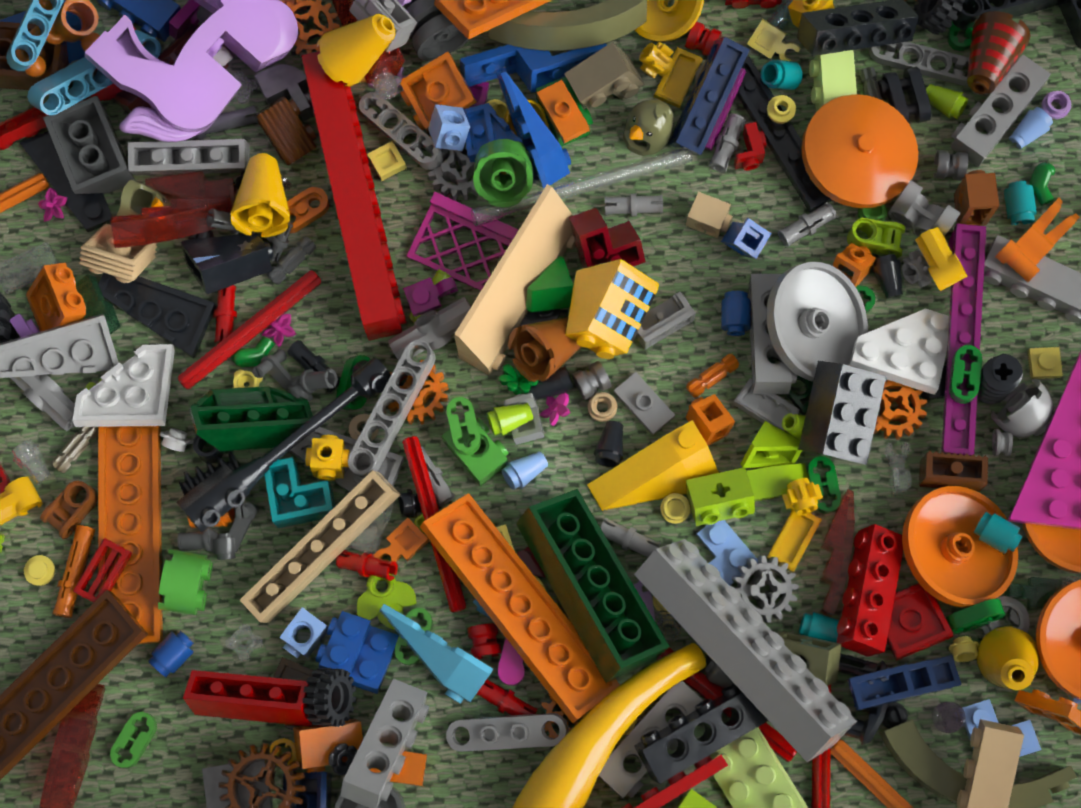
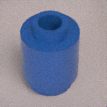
M726 292L724 299L721 301V329L727 331V334L730 336H742L745 334V331L751 329V300L748 299L747 292Z
M171 631L151 653L153 656L148 662L164 677H167L170 673L174 674L194 653L193 649L190 648L194 642L182 631L177 635Z

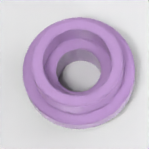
M1053 91L1043 98L1041 107L1052 119H1061L1069 113L1071 101L1066 93ZM1051 103H1059L1061 109H1055Z

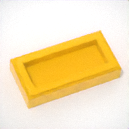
M677 47L672 57L674 65L671 71L662 77L654 98L680 108L703 58Z
M795 510L791 511L767 559L777 557L778 565L785 562L789 564L787 570L794 572L822 519L811 513L797 515Z

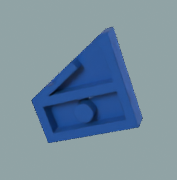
M489 103L463 109L470 125L466 139L467 155L470 163L475 162L480 147L493 140L510 139L523 143L522 139L511 131L509 125L503 118L497 115Z

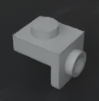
M532 393L518 394L504 400L505 406L528 403L533 414V420L512 430L513 440L516 445L545 437L539 409Z

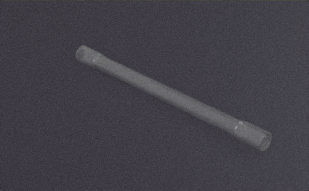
M681 147L664 152L662 155L554 186L553 189L562 200L656 171L691 163L692 153ZM543 190L527 194L521 202L511 207H496L488 204L471 209L472 220L475 226H480L500 220L502 217L532 209Z

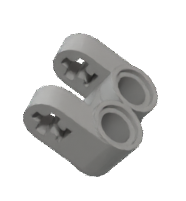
M910 180L889 210V217L892 221L903 224L906 229H913L917 237L923 232L936 227L945 236L961 212L950 205H947L945 209L935 204L929 205L928 200L920 193L923 187Z

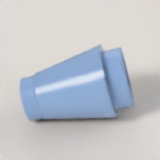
M1040 107L1029 110L1009 137V140L1012 143L1016 142V146L1022 149L1050 130L1049 126L1053 121L1048 113Z
M538 451L535 454L533 453L506 463V467L502 469V475L511 489L515 490L518 487L522 489L548 467V462L545 456Z

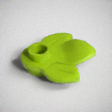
M370 576L367 580V590L358 598L357 615L370 621L378 617L382 624L395 630L379 611L383 604H386L397 612L404 614L403 607L413 606L417 603L415 592L410 585L396 581L395 577L392 581L384 578ZM379 581H386L388 584L387 589L383 592L378 591L376 588Z

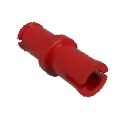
M235 285L218 290L217 309L214 310L213 317L216 318L215 344H219L233 332L234 319H237V311H234Z
M344 550L340 553L341 555L336 557V566L339 569L358 572L362 577L376 576L392 581L394 576L389 574L396 576L398 570L395 561L375 558L371 553L358 554Z
M488 678L476 694L498 707L497 711L502 714L505 711L510 715L535 714L538 710L536 707L534 708L514 696V691L509 690L508 692L488 680Z

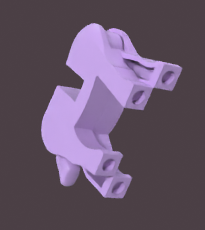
M194 0L213 13V15L190 37L174 65L163 62L150 54L139 41L132 21L124 15L109 32L104 31L86 50L85 58L117 87L137 95L150 104L151 108L138 106L125 117L119 125V129L123 133L139 134L163 142L184 141L207 131L234 98L242 85L213 59L222 48V45H226L256 73L285 58L294 46L298 37V24L292 10L279 0Z

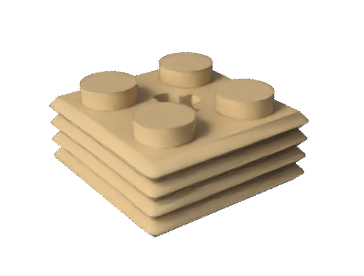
M106 223L80 247L82 251L80 252L81 256L79 258L81 261L79 264L87 267L92 273H106L115 276L120 282L129 283L134 281L156 258L154 254L157 252L155 249L157 248L156 244L158 241L154 238Z

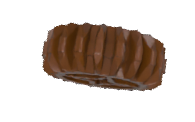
M267 743L262 744L260 753L256 745H250V756L244 750H239L237 753L241 759L240 762L232 758L228 760L229 765L234 768L233 771L222 770L221 772L223 776L229 777L228 783L220 782L218 785L219 788L228 789L227 794L219 797L220 801H231L225 808H246L240 800L238 784L245 786L250 792L249 808L263 807L264 802L271 797L283 800L277 808H293L291 807L292 802L300 805L303 804V799L295 797L296 791H306L305 786L296 785V781L304 779L305 774H294L293 771L300 766L299 761L288 764L292 753L287 751L279 757L281 747L275 745L271 754H269L270 747ZM268 760L266 766L262 767L258 775L254 777L243 775V772L251 764ZM276 765L285 774L287 791L275 784L276 771L274 770ZM263 778H265V785L275 790L276 793L262 792V796H259L260 790L255 785L250 784L249 781L255 783L263 782Z

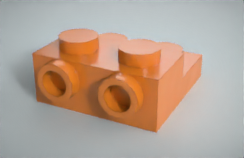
M449 52L444 53L399 81L404 89L400 94L408 107L413 106L417 114L413 118L422 131L425 129L429 132L428 127L435 104L466 109L477 103Z
M66 263L44 265L26 293L40 332L82 320L86 315L84 299L77 292L73 272L67 267Z

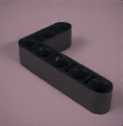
M965 0L960 5L963 7L962 11L956 14L959 17L956 21L952 20L956 27L961 28L960 30H966L973 27L975 20H978L979 16L985 12L1000 11L1017 17L1059 5L1077 47L1081 49V10L1079 9L1081 8V0Z

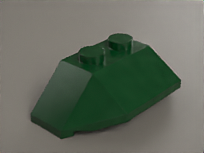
M270 386L211 389L196 403L192 404L189 409L195 433L219 451L274 448L313 417L307 399L302 397L296 398L290 393Z

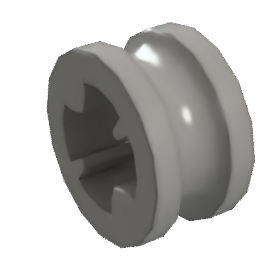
M994 429L992 433L993 455L998 456L1000 453H1004L1005 456H1010L1013 448L1012 433L1000 432L999 429Z

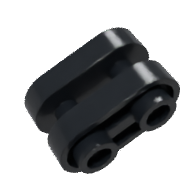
M917 66L905 69L902 79H899L895 71L882 74L881 80L878 81L881 96L888 97L890 105L898 110L908 123L909 116L913 115L917 123L930 121V101L921 71ZM905 89L907 90L908 97L911 103L909 105L906 104L905 97L903 94V90Z

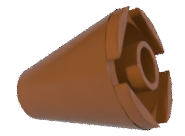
M568 317L524 324L515 328L509 335L508 347L509 350H514L516 357L512 359L514 366L529 381L535 382L540 380L542 382L549 379L581 348V346L577 345L576 341L565 335Z

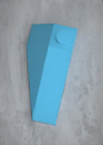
M383 604L379 611L441 686L447 689L445 695L460 704L463 699L471 702L493 671V668L458 647L448 646L442 637L428 630L424 631L413 620Z

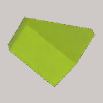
M765 421L740 464L742 468H763L795 464L802 450H798L800 440Z

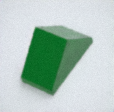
M558 256L527 288V311L537 312L570 308L573 283L563 257Z

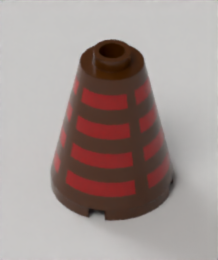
M1000 11L985 12L974 22L967 84L975 93L986 94L993 92L1029 43L1031 37L1029 28L1022 20H1019L1018 23L1013 21V15Z

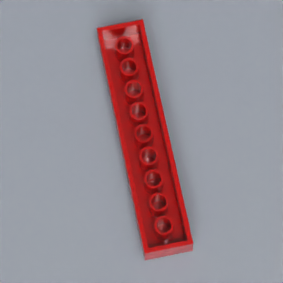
M320 51L301 55L362 325L368 341L402 333L401 324L406 323V318L400 297H398L400 296L394 270H392L394 267L351 86H345L348 83L343 81L335 82L324 72L318 61L317 55L320 54Z

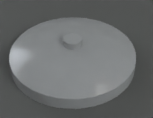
M807 262L785 271L772 287L767 303V327L773 347L783 363L792 372L809 381H814L818 361L849 365L857 337L868 333V321L864 303L850 279L840 270L829 264Z

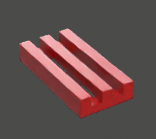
M104 538L73 592L94 603L106 590H112L133 553ZM108 548H112L113 550L100 569L89 591H84ZM119 553H121V556L119 557V559H118L117 563L115 564L113 570L111 571V573H110V575L108 576L106 582L104 583L103 587L101 588L99 594L97 595V597H95L96 592L98 591V589H99V587L101 586L103 580L105 579L106 575L108 574V572H109L110 568L112 567L114 561L116 560V558H117V556L119 555Z

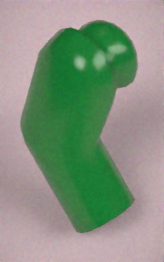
M1042 162L1034 168L1029 185L1033 186L1034 194L1041 206L1054 200L1047 185L1051 175L1055 174V167L1051 163Z
M263 336L255 348L239 349L231 356V360L242 368L256 367L261 363V359L269 354L275 344Z

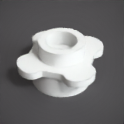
M170 428L169 431L160 432V436L164 437L162 445L169 449L184 452L187 444L193 443L192 440L186 438L187 433L182 430Z

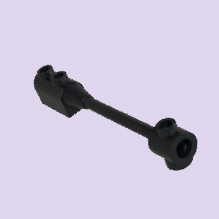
M376 357L369 361L363 360L358 362L353 367L352 375H350L351 387L263 457H258L233 471L224 464L176 503L201 533L208 527L217 525L220 517L233 507H239L243 504L250 491L273 463L358 396L370 399L377 392H383L391 374Z

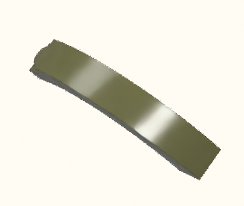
M606 0L587 8L566 12L528 11L488 30V35L490 39L500 43L534 50L560 51L592 47L618 39L647 21V0Z
M913 719L879 733L896 762L910 777L936 796L957 804L960 789L965 790L967 778H964L963 774L948 766L929 748L921 737ZM1065 766L1034 780L1013 785L1008 808H1038L1054 802L1049 789L1054 794L1069 788L1068 781L1077 778L1072 766Z

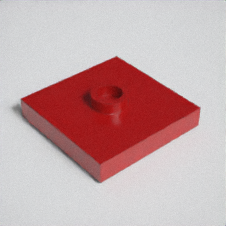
M919 583L895 593L887 643L896 661L953 638L954 634L936 598L929 594Z

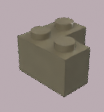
M611 42L564 73L577 98L587 108L600 106L607 100L606 97L612 93L619 99L630 98L638 93L640 87L645 85L630 57L614 42Z

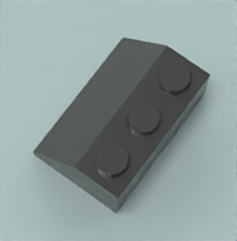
M98 96L77 103L56 115L43 117L74 194L111 193L123 188L129 180H135L133 174L128 171V161L107 111Z

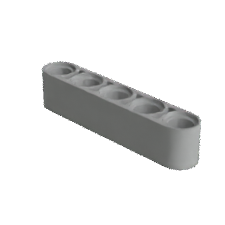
M414 340L406 346L349 455L348 466L351 471L360 477L365 478L372 470L379 471L436 360L435 353L425 341ZM417 350H427V357L424 361L418 363L413 361L414 353ZM404 376L413 377V384L408 389H400L399 387L400 380ZM391 402H397L399 404L397 414L387 416L385 413L387 405ZM377 429H384V439L380 443H373L371 439L372 433ZM367 455L371 459V464L366 470L361 471L357 466L358 460L362 456Z

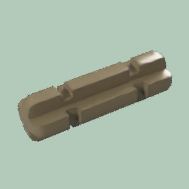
M80 427V433L76 432L62 448L61 451L63 453L61 455L57 454L51 461V465L59 472L66 473L72 466L70 462L72 460L76 461L90 444L89 440L91 438L94 439L98 435V427Z

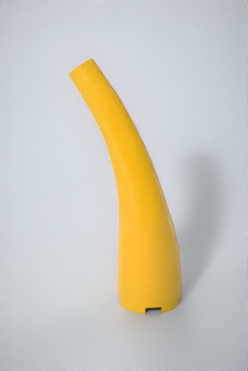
M691 643L655 661L604 697L548 753L525 784L512 808H584L597 778L614 747L636 718L664 692L706 667V659L699 646Z

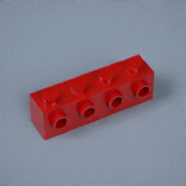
M877 524L858 530L854 538L855 550L853 560L848 568L849 580L847 590L842 598L844 604L842 616L837 625L838 637L836 643L841 644L843 648L866 657L885 652L903 555L902 535Z
M197 670L191 671L183 699L194 715L308 727L312 725V721L307 719L309 714L304 712V708L307 707V704H303V698H307L304 687H309L306 681Z

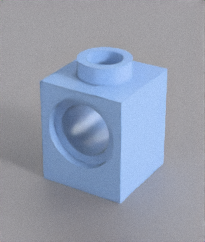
M435 104L428 127L435 148L463 151L470 129L463 108Z
M302 607L280 636L286 642L283 648L297 659L301 654L308 658L326 635L328 626ZM302 628H309L311 632L310 639L305 643H297V632Z

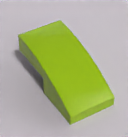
M805 463L746 471L755 495V502L777 497L783 498L782 495L787 494V485L790 482L800 478H808Z

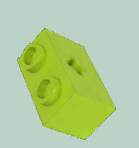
M745 468L686 480L687 498L696 526L712 525L718 521L743 518L755 513V495Z

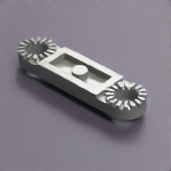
M557 713L460 719L449 725L446 739L452 749L460 752L556 746L569 732V726L566 719ZM548 721H553L559 726L560 733L557 738H549L545 733L544 728ZM458 727L466 728L470 734L469 741L466 744L459 743L456 740L455 733Z

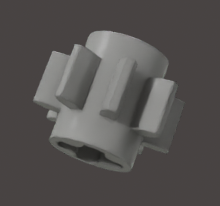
M918 249L909 253V257L903 259L904 264L902 266V274L906 281L911 285L918 282L920 288L931 284L933 278L928 271L929 265L921 250Z

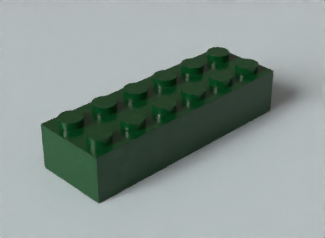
M572 490L527 508L516 522V525L605 683L655 661L669 648V645L579 490Z

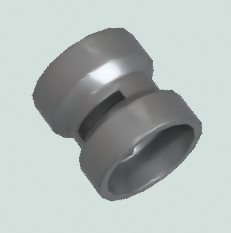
M937 150L934 164L938 165L937 173H934L933 177L936 179L952 177L953 180L962 181L965 174H967L968 153L957 152L956 154H949L948 151Z
M599 361L590 364L589 372L587 370H578L572 374V379L584 400L593 397L597 388L605 391L612 386L604 367Z

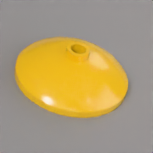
M647 0V21L635 29V31L642 37L656 42L675 40L686 34L697 22L704 0H674V4L671 7L668 6L669 0Z

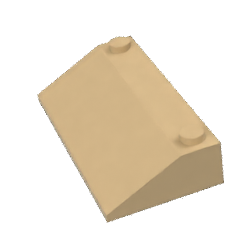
M548 184L454 334L459 359L489 376L493 369L498 371L506 359V355L503 353L508 346L509 335L515 328L519 327L528 312L526 310L527 288L558 256L562 257L567 248L572 250L576 245L569 217L573 215L553 187Z

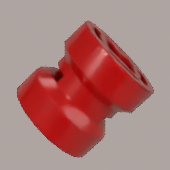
M697 21L690 30L685 47L690 50L698 49L702 51L703 55L708 57L714 41L721 38L722 31L715 28L709 30L705 28L703 23Z
M495 623L480 624L467 628L468 638L472 640L473 644L470 650L473 657L483 659L485 655L495 657L502 654L501 645L497 643L496 639L498 627Z

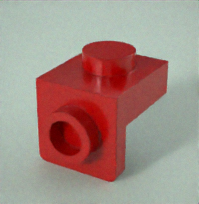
M756 122L748 123L744 126L742 135L747 152L735 156V169L743 168L744 171H750L758 168L760 163H763L765 157L764 148L767 145L764 132L758 130Z

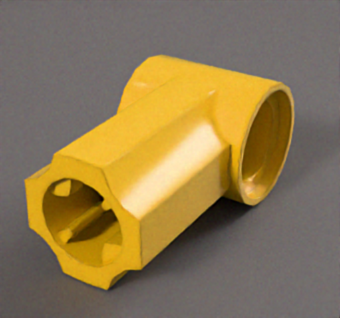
M938 227L923 232L915 239L929 265L928 271L940 291L968 277L956 254H953L945 237Z
M21 477L12 481L5 487V491L0 494V526L17 516L27 515V511L36 506L40 508L43 505L29 477Z

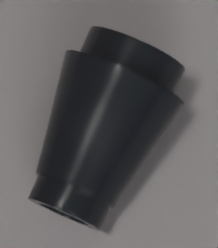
M896 254L876 258L872 270L885 294V298L889 299L893 296L903 295L901 262L897 260Z
M566 366L559 368L549 379L542 382L538 380L537 385L530 387V393L533 394L535 400L568 393L569 389L574 388Z
M617 421L606 422V426L594 450L595 462L599 465L616 467L619 465V461L623 460L624 425Z

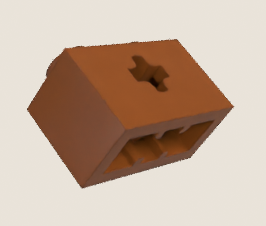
M975 170L965 174L954 193L955 209L961 212L956 219L957 224L986 226L999 207L995 173Z

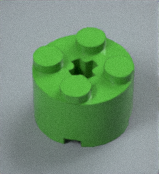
M497 139L480 147L474 162L473 183L478 195L487 200L489 204L496 207H511L521 202L527 193L530 192L533 184V164L531 156L523 143L510 139Z
M169 549L168 554L172 557V560L165 559L159 588V595H164V603L158 602V609L197 615L198 610L205 611L208 593H205L203 590L204 580H211L213 563H211V560H207V554Z

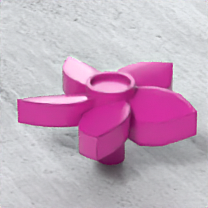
M49 188L45 195L46 200L38 202L41 209H46L44 222L50 221L53 215L64 219L60 207L66 204L68 197L59 196L54 188Z
M285 314L279 320H275L270 324L271 327L263 332L262 336L267 338L274 337V342L280 348L284 336L293 337L297 335L290 326L291 315Z
M563 393L556 399L548 397L546 404L549 408L543 410L540 416L543 418L550 417V424L555 426L559 416L566 417L571 413L568 407H566L569 402V395Z

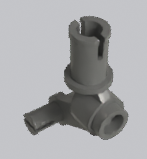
M214 208L209 210V214H213V216L207 215L206 222L208 227L230 230L235 235L240 232L231 224V213ZM290 222L288 223L287 230L283 233L265 237L272 243L273 258L270 259L271 261L278 262L283 248H287L289 244L287 238L293 227Z
M278 349L272 355L264 356L261 359V363L252 369L255 377L262 378L266 373H269L287 393L296 398H305L308 402L313 399L311 394L317 389L334 388L338 381L337 374L333 369L323 371L307 369L303 371L301 376L292 378L280 364L287 358L285 351L282 349Z
M250 502L239 506L236 509V518L229 533L219 534L209 527L202 533L200 531L178 533L177 542L179 550L206 549L208 552L211 551L217 554V560L236 558L235 552L238 551L252 519L258 514V506Z

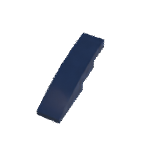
M952 655L847 679L856 710L897 702L962 685Z

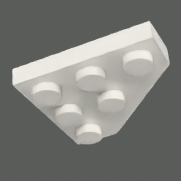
M923 309L860 335L854 343L849 366L884 375L887 380L935 395L939 389L947 352L949 316L929 309Z
M173 344L142 345L134 351L135 355L123 365L118 363L102 375V380L90 390L85 388L77 394L72 420L75 427L165 426L175 354Z

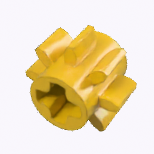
M660 41L657 45L653 43L648 44L639 56V60L643 63L640 69L654 79L657 74L664 77L671 71L674 65V59L670 57L674 51Z
M800 478L787 485V494L782 495L786 509L791 508V511L795 510L797 515L809 514L818 509V500L823 498L819 484L814 485V482L810 483L808 478Z

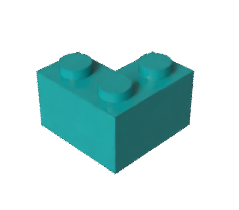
M293 457L277 460L264 475L272 522L277 528L322 520L335 507L333 489L328 480L301 485L298 464Z

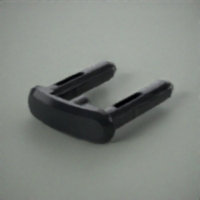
M840 653L838 672L857 677L889 669L883 660L877 664ZM800 655V658H802L804 662H807L806 659ZM888 704L863 709L869 711L867 720L863 721L854 718L857 722L844 735L859 739L861 745L870 743L884 719Z

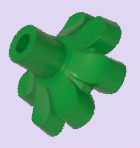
M510 364L503 366L504 375L499 377L501 385L507 386V389L515 395L528 393L530 387L538 383V380L532 382L526 379L516 367L513 368Z

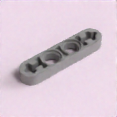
M912 42L886 45L887 51L885 55L879 54L880 49L878 48L881 46L870 47L869 54L871 58L879 64L902 70L917 66L922 75L959 85H968L967 77L962 76L963 71L961 70L964 66H969V57ZM896 48H900L897 59H894ZM905 52H913L917 56L918 61L913 64L907 63L903 59V54ZM934 59L942 60L945 64V69L941 71L934 70L930 65V61ZM952 62H953V63H956V64H955L954 70H953V72H952V74H951V73H948V72H949V70H950V68H951V66H952Z
M370 92L362 96L359 101V109L373 126L393 141L395 145L422 168L431 170L440 166L443 161V152L441 149L435 148L431 137L380 94ZM371 103L378 106L381 111L379 115L373 108H368ZM389 118H398L396 126L392 128L385 127V122ZM410 133L417 134V138L413 143H403L406 135ZM424 147L427 152L434 155L431 158L425 157L420 149Z

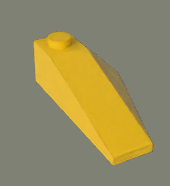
M693 420L601 475L587 484L600 509L604 511L642 502L661 500L673 493L686 495V480L719 472L707 443Z

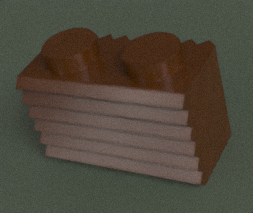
M281 97L254 114V117L284 164L290 165L317 147L313 142L317 137L308 124L303 126L298 118L301 111L294 100L288 101L286 97Z
M929 451L920 460V487L941 488L961 486L980 492L981 489L987 486L988 457L986 455L984 457L980 455L975 457L974 454L963 456L961 453L957 455L955 452L951 455L949 452L944 454L942 451L939 454L937 451L934 453Z

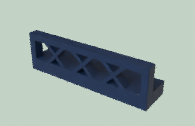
M727 37L714 41L668 145L675 148L682 147L698 156L702 155L750 49Z

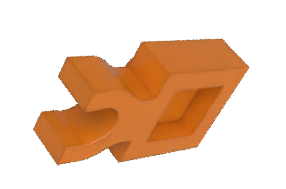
M407 518L386 538L390 545L387 548L378 550L374 557L381 559L383 556H389L391 561H395L397 564L398 560L403 557L408 562L429 542V538Z

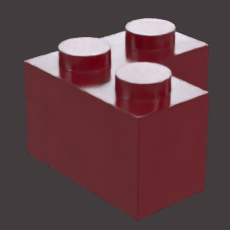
M597 208L569 217L583 269L622 259L633 267L646 262L641 239L630 221L608 228Z

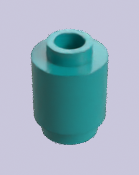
M771 60L761 70L763 83L772 89L794 90L800 85L803 77L801 66L793 61Z
M1026 181L1010 183L1009 188L1003 192L1007 218L1011 220V225H1018L1019 221H1022L1023 225L1035 222L1034 216L1037 214L1033 186L1027 185Z
M985 512L973 532L980 536L979 540L1003 554L1008 549L1014 552L1023 537L1018 534L1020 527L995 513L991 515Z
M815 612L812 615L804 613L798 634L836 643L839 620Z

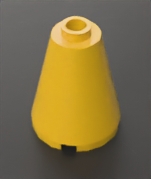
M375 14L322 35L317 42V46L320 45V54L317 57L324 72L337 83L339 81L348 83L345 86L350 87L359 83L394 39L395 27L393 22L382 14Z
M259 153L252 156L248 161L231 210V224L236 230L245 235L251 236L252 232H259L261 237L276 236L287 230L288 223L290 222V212L277 160L267 153Z
M1012 626L997 627L986 633L977 648V665L982 675L990 683L999 687L1012 690L1027 688L1032 683L1040 664L1035 640L1025 631Z

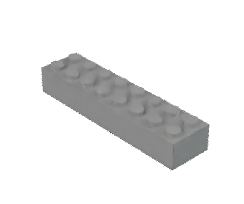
M683 539L655 549L634 574L806 762L811 761L834 746L857 722L851 715L849 708L842 702L837 701L829 692L827 685L806 668V663L802 658L793 654L784 645L783 638L776 632L771 631L763 622L761 615L756 610L751 609L741 599L740 593L721 578L718 569L708 564L699 554L698 548L691 542Z

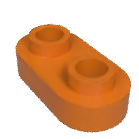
M310 187L287 201L290 215L296 217L295 221L291 223L293 227L290 233L298 232L327 213L329 199L324 190L318 187ZM318 200L320 205L317 208H312L310 203Z

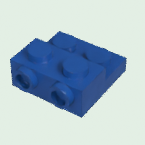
M342 611L339 619L332 618L327 631V635L331 636L328 645L321 644L316 656V662L319 663V668L344 669L350 673L349 677H353L354 680L351 684L352 686L378 694L394 655L399 635L373 627L370 620Z

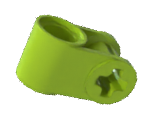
M860 218L854 222L849 230L847 242L848 244L852 242L857 246H865L871 253L879 256L896 254V257L899 258L903 252L900 248L901 237L905 233L906 227L898 222ZM856 231L865 232L868 239L860 238Z

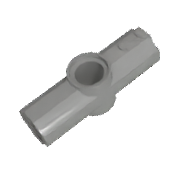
M465 296L438 312L432 310L424 313L415 321L414 326L388 340L398 361L406 346L414 340L425 341L432 350L439 349L447 344L471 308ZM419 349V350H417V351L414 353V356L420 354L421 352H423V351H425V350H424V349Z
M47 374L10 377L24 391L23 394L42 412L45 411L62 429L68 431L75 427L72 421L75 404L63 393L64 390Z

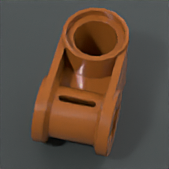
M82 481L69 483L61 494L45 508L40 516V520L43 523L52 525L59 532V537L62 539L69 538L76 530V525H80L82 520L97 504V491ZM81 490H86L85 500L77 503V494Z

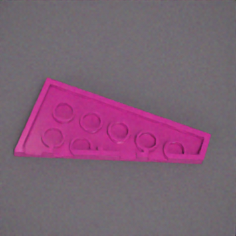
M1081 350L1066 382L1067 385L1054 410L1051 422L1032 461L1026 480L1019 491L1013 510L1007 519L1010 522L1081 530Z

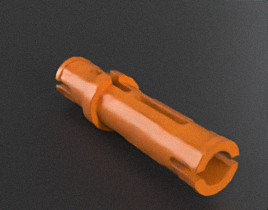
M76 525L65 572L57 586L60 589L52 613L56 616L72 618L74 605L78 596L73 590L83 575L95 533V529L91 527Z

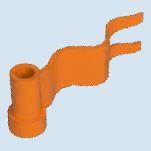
M1060 198L1045 211L1016 243L1011 239L995 256L1003 265L1005 263L1008 264L1027 283L1040 271L1036 266L1040 260L1080 218L1075 213L1045 235L1044 231L1061 208L1063 201Z

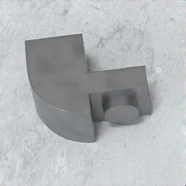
M280 64L254 75L269 105L281 97H286L287 100L293 99L301 111L300 116L303 122L314 117L311 110L313 105L311 96L308 93L307 78L300 69L291 65Z

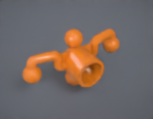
M39 0L42 8L52 10V3L49 0ZM66 0L58 12L46 41L53 45L61 44L63 41H81V47L86 52L100 37L99 34L93 32L98 25L99 16L90 0ZM66 12H72L80 18V31H76L69 26L66 20ZM35 26L29 32L34 36L41 35V31L38 26ZM22 49L16 50L17 58L20 61H29V55L26 51ZM38 56L34 64L25 70L26 74L31 77L42 76L46 71V62L41 56Z

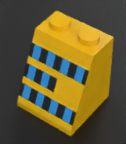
M622 259L576 270L565 335L576 341L577 345L595 352L602 359H612L614 356L626 354L659 288V283Z

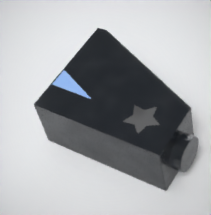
M252 233L251 236L239 234L190 239L181 242L186 265L207 295L272 271L270 259L273 258L272 249L267 241L263 242L257 233Z

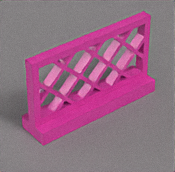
M434 192L430 200L429 210L406 256L436 271L440 269L452 278L481 291L484 287L483 284H486L491 276L487 262L504 255L506 250H504L502 244L509 247L518 229ZM436 213L446 218L449 228L433 234L430 223ZM450 220L457 223L458 225L452 227ZM465 227L471 229L475 240L459 246L454 231ZM427 229H428L429 235L426 236V237H424V235H425V233H426V231H427ZM476 232L484 235V237L478 238ZM451 233L455 247L440 253L435 238ZM490 239L497 241L501 252L485 257L480 243ZM432 240L436 252L435 255L423 258L415 254L421 243ZM477 244L482 259L465 264L461 250ZM458 252L462 266L453 270L445 268L442 257ZM438 259L440 265L432 262V260ZM484 264L488 278L479 282L471 280L467 269ZM464 270L466 277L458 274V272Z

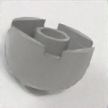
M1031 379L1034 384L1028 387L1024 382L1019 384L1003 400L1008 402L998 414L992 411L991 419L1004 432L1012 433L1013 436L1018 438L1028 437L1033 434L1038 436L1046 431L1049 425L1048 422L1053 415L1054 405L1049 391L1038 379ZM1007 409H1008V410L1010 411V413H1011V414L1008 415V416L1006 415Z

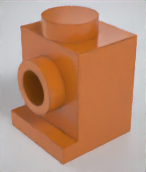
M851 242L842 253L836 255L832 266L844 273L854 286L857 287L869 274L876 257L871 254L867 247L857 246ZM846 267L853 271V277L843 272L842 269Z
M715 394L705 399L703 397L695 399L689 405V411L685 417L688 422L693 420L708 446L726 437L735 423L733 417Z

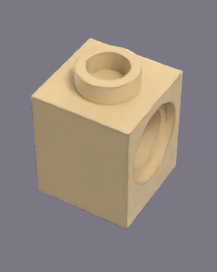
M698 191L688 214L686 226L702 233L706 231L705 234L718 238L721 230L727 232L733 216L729 215L731 204Z

